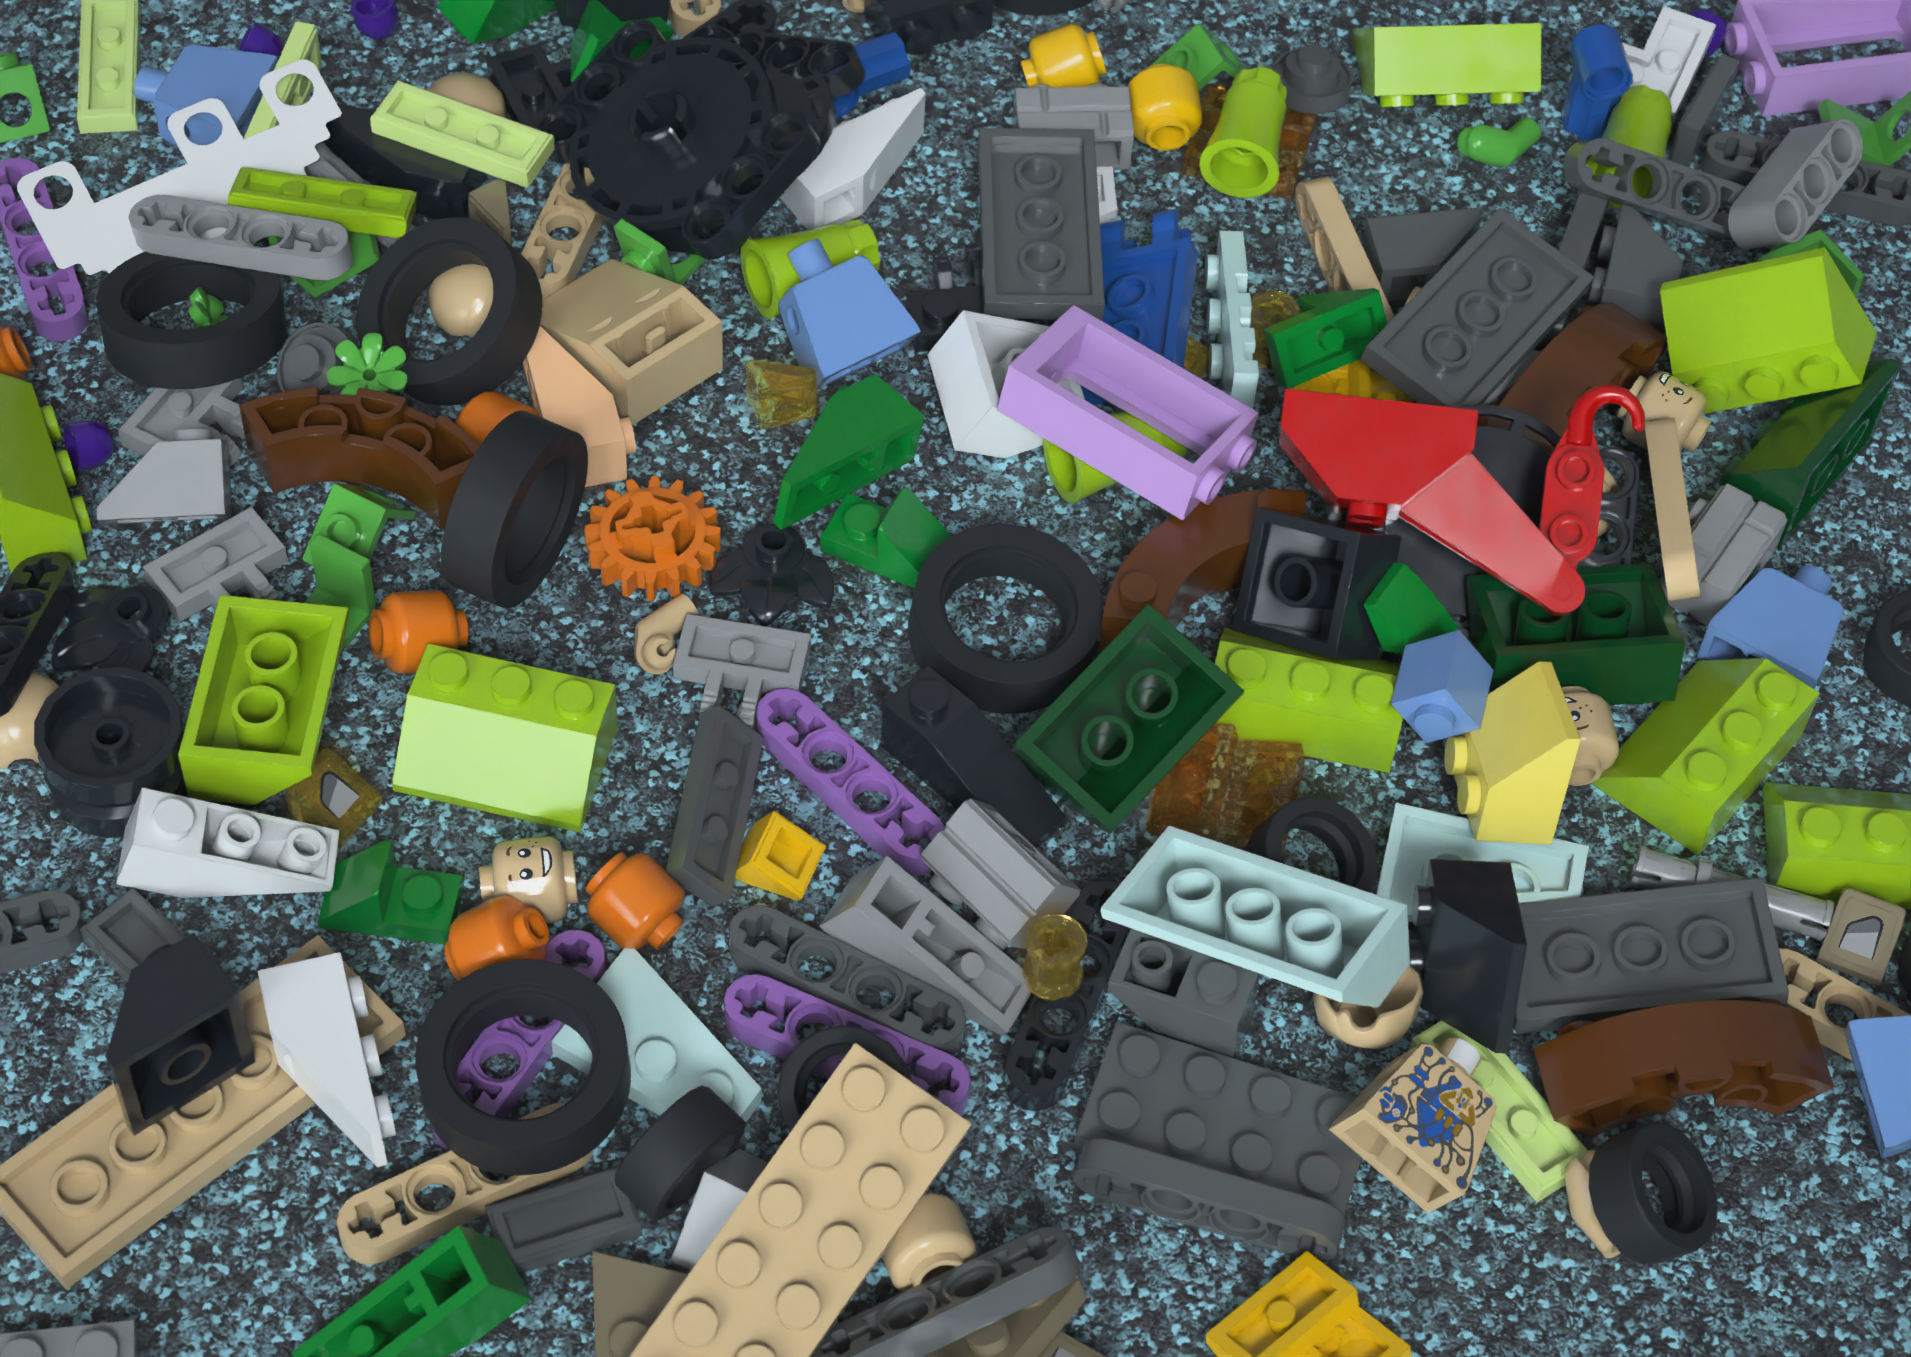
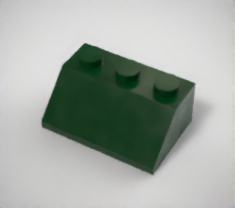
M1891 358L1868 361L1862 384L1787 398L1781 410L1783 415L1777 422L1768 418L1763 423L1751 443L1750 448L1752 451L1746 458L1737 454L1726 467L1719 485L1724 486L1728 483L1751 495L1754 502L1762 501L1785 513L1788 520L1777 547L1779 550L1871 442L1901 367L1900 363Z
M1652 563L1576 568L1577 573L1585 584V597L1576 610L1564 616H1556L1546 612L1542 607L1490 574L1468 575L1467 596L1472 645L1494 670L1489 693L1541 661L1552 662L1561 688L1567 686L1586 688L1590 693L1601 696L1609 705L1675 701L1685 640Z
M1147 604L1014 743V753L1034 778L1061 803L1111 834L1236 703L1245 691L1151 605Z

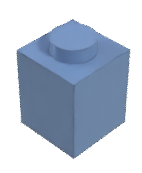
M1460 630L1405 645L1391 704L1425 743L1474 731L1481 728L1494 670Z

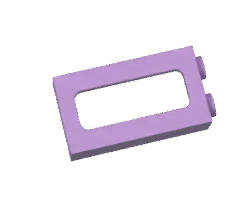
M1738 0L1732 21L1726 25V36L1724 38L1726 50L1730 56L1740 60L1739 67L1742 72L1744 89L1748 95L1753 96L1762 117L1818 110V105L1825 99H1829L1841 106L1902 99L1911 91V0ZM1883 39H1896L1903 44L1906 50L1905 53L1785 68L1781 67L1775 55L1778 52Z
M1075 305L1070 307L1009 364L997 411L1181 520H1184L1200 502L1209 505L1221 490L1226 475L1231 470L1237 473L1242 471L1251 459L1257 445V440L1251 438L1259 412ZM1061 380L1075 381L1199 454L1200 457L1194 463L1187 461L1057 383Z

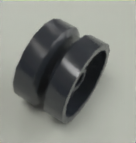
M129 668L92 669L66 680L45 699L34 721V746L39 763L44 771V780L49 796L61 818L80 832L104 838L124 837L125 827L142 788L187 797L188 794L178 756L185 727L180 707L166 685L149 673Z

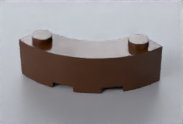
M1606 302L1595 307L1587 305L1577 318L1566 326L1540 352L1512 386L1501 403L1498 404L1493 401L1489 405H1497L1524 412L1548 425L1562 437L1567 429L1568 417L1572 406L1584 391L1597 385L1615 384L1630 391L1640 375L1648 379L1668 346L1667 336L1615 303ZM1480 416L1477 420V426H1492L1507 430L1512 421L1492 416ZM1526 427L1524 428L1522 436L1538 444L1551 457L1555 448L1539 434Z
M310 387L263 396L239 405L248 453L274 494L292 487L318 482L342 481L372 485L398 494L422 509L441 531L445 528L447 516L459 483L471 459L480 447L465 430L447 417L440 414L435 419L428 414L408 407L406 398L381 391L358 388L356 396L338 394L319 395L318 387Z
M1268 489L1233 493L1217 497L1209 505L1203 502L1199 503L1184 520L1172 516L1154 528L1134 547L1123 561L1113 579L1103 612L1098 655L1147 604L1151 605L1176 628L1189 614L1190 606L1213 590L1224 593L1240 588L1257 507L1305 515L1307 491Z
M1771 999L1761 1001L1707 1000L1684 1002L1633 1011L1595 1023L1591 1021H1577L1562 1027L1557 1032L1556 1038L1533 1048L1553 1120L1591 1138L1641 1118L1670 1112L1674 1107V1098L1712 1094L1715 1106L1753 1108L1778 1116L1834 1088L1811 1016L1798 1010L1784 1007L1779 1001Z

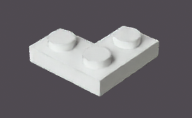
M1663 6L1644 49L1642 50L1623 43L1633 73V83L1630 88L1637 85H1646L1651 89L1662 90L1669 97L1672 105L1670 119L1673 125L1713 38L1716 24Z

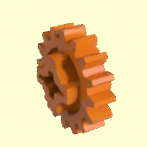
M658 476L651 477L647 488H639L633 479L626 480L627 493L620 495L608 489L604 492L605 507L592 505L590 508L591 524L585 525L586 549H588L589 566L591 569L601 568V583L605 586L620 580L622 583V596L629 597L635 592L636 588L645 589L647 600L654 601L658 589L666 588L674 598L680 594V583L686 581L698 588L702 584V569L711 571L716 564V552L721 551L720 527H717V511L715 507L704 508V493L700 490L685 496L683 481L677 479L667 489L661 488Z

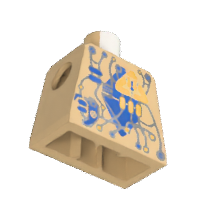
M1448 1038L1444 1041L1439 1051L1431 1044L1422 1042L1390 1062L1340 1114L1329 1130L1424 1211L1430 1213L1464 1195L1467 1191L1497 1107L1494 1098L1471 1079L1481 1062V1056L1477 1049L1465 1040Z

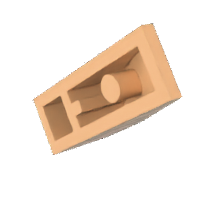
M539 326L536 339L522 362L533 408L540 417L575 431L584 438L588 452V470L585 487L627 480L626 455L636 453L634 431L630 418H619L613 394Z

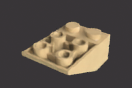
M610 259L542 300L540 326L613 394L619 418L629 417L632 425L723 369L722 321L688 289L675 282Z

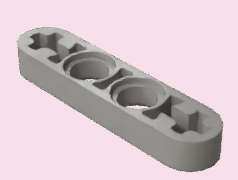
M154 195L140 200L130 209L128 216L137 246L151 254L313 280L337 278L349 270L354 260L346 229L341 224L328 220L169 195ZM223 227L227 229L224 234L210 239L199 237L203 232L212 228ZM270 236L283 238L273 246H254L262 238Z

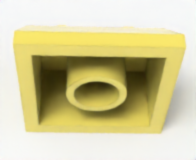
M1539 661L1489 693L1481 728L1451 736L1447 739L1444 754L1445 769L1447 774L1454 775L1458 787V809L1461 814H1467L1475 841L1552 845L1581 741L1552 662Z

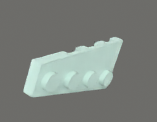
M1220 231L1216 254L1206 255L1204 270L1205 289L1215 290V299L1209 298L1207 302L1206 331L1207 334H1217V344L1211 343L1209 347L1208 377L1209 379L1219 380V390L1253 409L1259 367L1258 361L1253 360L1256 341L1254 328H1250L1251 297L1250 293H1246L1248 270L1243 231Z

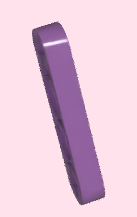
M10 158L0 162V224L34 328L46 340L55 342L71 340L79 336L88 324L86 305L74 267L59 268L54 274L43 277L30 274L29 272L34 266L44 262L55 263L39 232L31 235L16 232V229L21 224L33 221L23 200L16 202L12 186L18 185L19 180L25 175L40 169L36 163L29 159ZM43 178L35 186L34 198L42 207L54 209ZM60 296L65 313L54 315L49 302L50 298Z
M788 688L776 689L767 693L759 701L756 709V731L764 737L762 745L883 858L888 856L911 876L926 875L932 872L921 860V853L925 849L918 844H913L906 848L904 846V836L906 834L914 841L925 837L928 839V846L934 837L945 829L940 819L806 695ZM779 716L785 721L796 717V730L785 721L775 726L774 717ZM799 736L804 739L800 745ZM830 750L842 755L846 763L835 771L826 772L814 767L810 759L821 751ZM864 791H877L885 795L890 803L879 812H867L858 808L853 800ZM902 815V821H901V827H900L896 822L898 821V819H899L900 816Z
M567 930L557 934L547 944L546 961L563 965V960L574 963L580 956L586 957L587 969L582 966H576L573 969L589 977L596 984L606 972L604 948L600 940L589 932ZM519 1016L496 1022L484 1029L458 1064L456 1083L462 1094L473 1104V1087L480 1094L474 1106L488 1114L507 1118L553 1054L551 1041L564 1026V1023L554 1019L550 1024L543 1027H531L523 1023ZM505 1053L512 1055L520 1063L518 1070L512 1076L505 1079L490 1078L481 1070L483 1063L495 1054ZM432 1128V1134L437 1144L445 1151H450Z
M758 974L745 975L735 980L727 988L724 997L725 1025L730 1034L739 1041L786 1061L794 1047L801 1043L796 1036L797 1032L801 1027L809 1023H821L829 1028L843 1025L867 1029L892 1045L907 1066L908 1064L915 1065V1076L911 1075L912 1082L927 1092L928 1086H935L940 1079L950 1082V1091L943 1090L936 1099L959 1115L966 1109L970 1092L969 1071L963 1062L953 1055L767 976ZM757 1000L766 1003V1012L757 1011L752 1018L743 1015V1006L751 1008ZM790 1012L785 1023L784 1032L779 1033L778 1021L784 1023L785 1013ZM847 1053L829 1057L818 1065L813 1073L829 1079Z

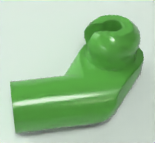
M1527 117L1520 119L1507 131L1488 125H1477L1475 127H1467L1460 132L1457 146L1460 154L1466 158H1472L1477 162L1493 167H1506L1511 165L1541 138V130L1534 120Z

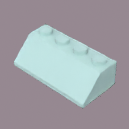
M1172 826L1166 828L1101 907L1103 919L1342 1003L1379 1008L1410 965L1406 904Z

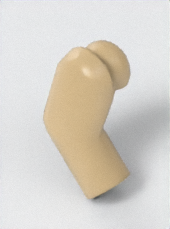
M677 595L636 625L634 658L644 671L651 674H663L673 666L677 651L674 636L682 631L686 614L699 615L694 603L686 595Z
M1588 1150L1579 1160L1572 1157L1564 1171L1570 1214L1606 1258H1613L1621 1252L1606 1237L1594 1213L1589 1192V1165L1596 1150Z

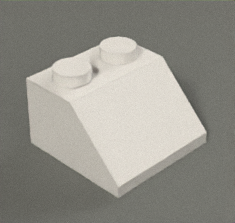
M963 310L927 354L954 450L1007 458L1043 446V437L997 411L1009 364L1050 326ZM1061 380L1057 383L1084 399L1081 386L1075 381Z

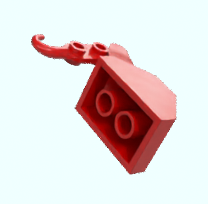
M1615 384L1597 385L1582 393L1574 402L1568 417L1567 429L1546 465L1539 529L1472 454L1475 446L1479 410L1285 389L1279 445L1332 512L1346 514V524L1366 528H1383L1386 519L1397 520L1400 517L1530 599L1546 612L1556 616H1564L1572 613L1583 602L1585 584L1577 573L1576 568L1578 563L1592 552L1597 542L1605 470L1593 432L1595 413L1605 404L1621 405L1630 414L1633 429L1640 432L1645 428V412L1635 395L1628 389Z

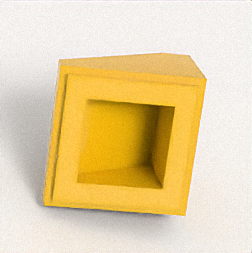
M772 811L750 827L741 846L735 879L798 901L803 898L826 845L776 811Z

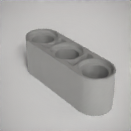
M1847 119L1796 127L1787 134L1735 200L1729 211V232L1733 241L1739 247L1752 249L1798 242L1806 234L1858 166L1862 158V137L1855 124Z

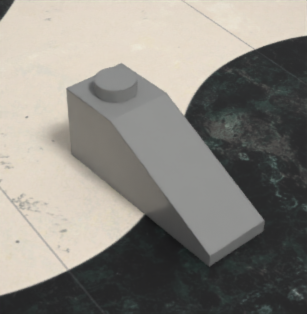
M888 856L850 879L819 926L831 937L951 995L962 1005L966 1018L1001 1036L1008 1033L1039 981Z

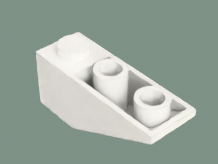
M922 88L900 98L891 99L884 105L855 119L844 121L833 128L832 134L820 155L795 179L780 197L807 230L834 222L841 225L864 214L924 133L926 93Z
M142 788L125 827L116 884L180 898L328 892L333 887L340 830Z
M341 952L259 970L258 976L278 1065L376 1167L388 1165L382 1138L395 1136L396 1132L387 1094L374 1097L372 1094L369 1078L382 1075L374 1035L370 1034L360 1037L356 1019L369 1016L360 975L346 978Z

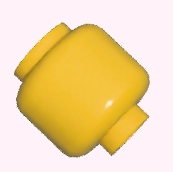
M1075 23L1032 37L1028 46L1031 58L1020 61L1029 88L1040 84L1051 87H1087L1092 84H1100L1099 77L1107 74L1094 31L1085 34L1083 28Z
M1161 63L1142 70L1130 80L1127 87H1129L1134 136L1138 141L1156 150L1168 151L1182 147L1198 132L1202 124L1201 104L1197 81L1189 71L1178 66Z

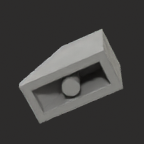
M182 429L173 431L174 441L157 442L97 506V520L106 525L232 518L228 444L222 439H212V430Z

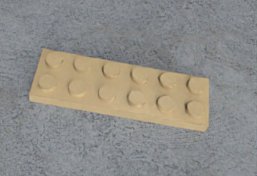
M317 935L276 966L330 955L335 952ZM343 961L346 978L358 976ZM259 978L239 992L255 1063L135 1136L127 1127L113 1083L0 1165V1215L66 1290L315 1104L278 1065ZM361 979L369 1016L356 1019L360 1037L370 1034L374 1035L378 1056H380L406 1036L404 1022Z
M854 1043L629 1357H811L964 1139L972 1123Z

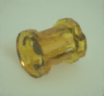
M1277 290L1257 293L1251 298L1250 328H1254L1256 341L1253 360L1258 361V367L1272 369L1273 364L1263 329L1299 315L1301 312L1292 296Z
M1047 914L1036 919L1028 929L1025 942L1028 955L1025 958L1022 973L1027 981L1028 989L1037 997L1050 1001H1055L1062 997H1070L1079 989L1084 971L1080 961L1084 958L1087 948L1086 931L1078 921L1067 915Z

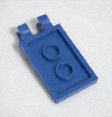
M1177 208L1154 214L1152 222L1153 237L1152 244L1138 247L1135 238L1125 240L1126 223L1123 219L1102 223L1100 225L1105 305L1103 320L1101 321L1184 368L1198 250L1191 240V231L1189 228H1178L1180 212ZM1081 386L1084 399L1092 405L1109 402Z

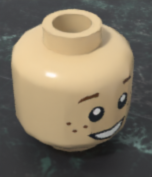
M1664 371L1656 372L1649 379L1640 375L1630 389V392L1639 399L1645 412V422L1675 417L1680 452L1685 448L1694 453L1712 421L1702 416L1706 408L1705 394ZM1621 406L1617 418L1624 421L1622 425L1624 438L1648 452L1645 428L1640 432L1635 431L1632 427L1630 414Z
M1579 686L1562 687L1563 694L1581 738L1569 785H1587L1598 780L1602 773L1613 765L1619 755V744L1611 708L1608 702L1601 696L1590 693L1586 688Z
M552 836L501 841L494 847L492 852V865L479 867L482 903L495 897L509 895L521 900L528 908L536 909L543 916L546 923L561 921L566 916L568 904L578 903L573 850L562 851L561 844Z

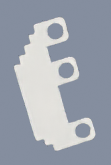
M298 60L269 72L261 78L260 89L279 125L247 139H243L224 103L218 99H205L173 113L168 119V128L188 164L99 202H93L76 168L69 162H56L22 177L17 185L18 193L57 267L66 269L75 264H80L86 274L93 275L102 270L107 271L109 274L126 260L145 252L137 246L128 216L130 209L146 197L169 195L228 205V195L240 167L306 175L304 168L317 162L320 157L315 149L316 144L330 138V133L326 128L327 122L340 117L342 114L316 66L308 60ZM289 74L306 76L314 86L312 98L300 106L284 104L276 95V86L280 79ZM206 112L219 118L222 123V133L215 142L208 145H197L187 139L184 133V126L186 121L194 114ZM48 176L65 178L73 188L71 200L65 206L58 209L42 207L34 198V189L40 180ZM223 227L212 228L203 232L199 237L203 239L218 237L224 234L227 229Z

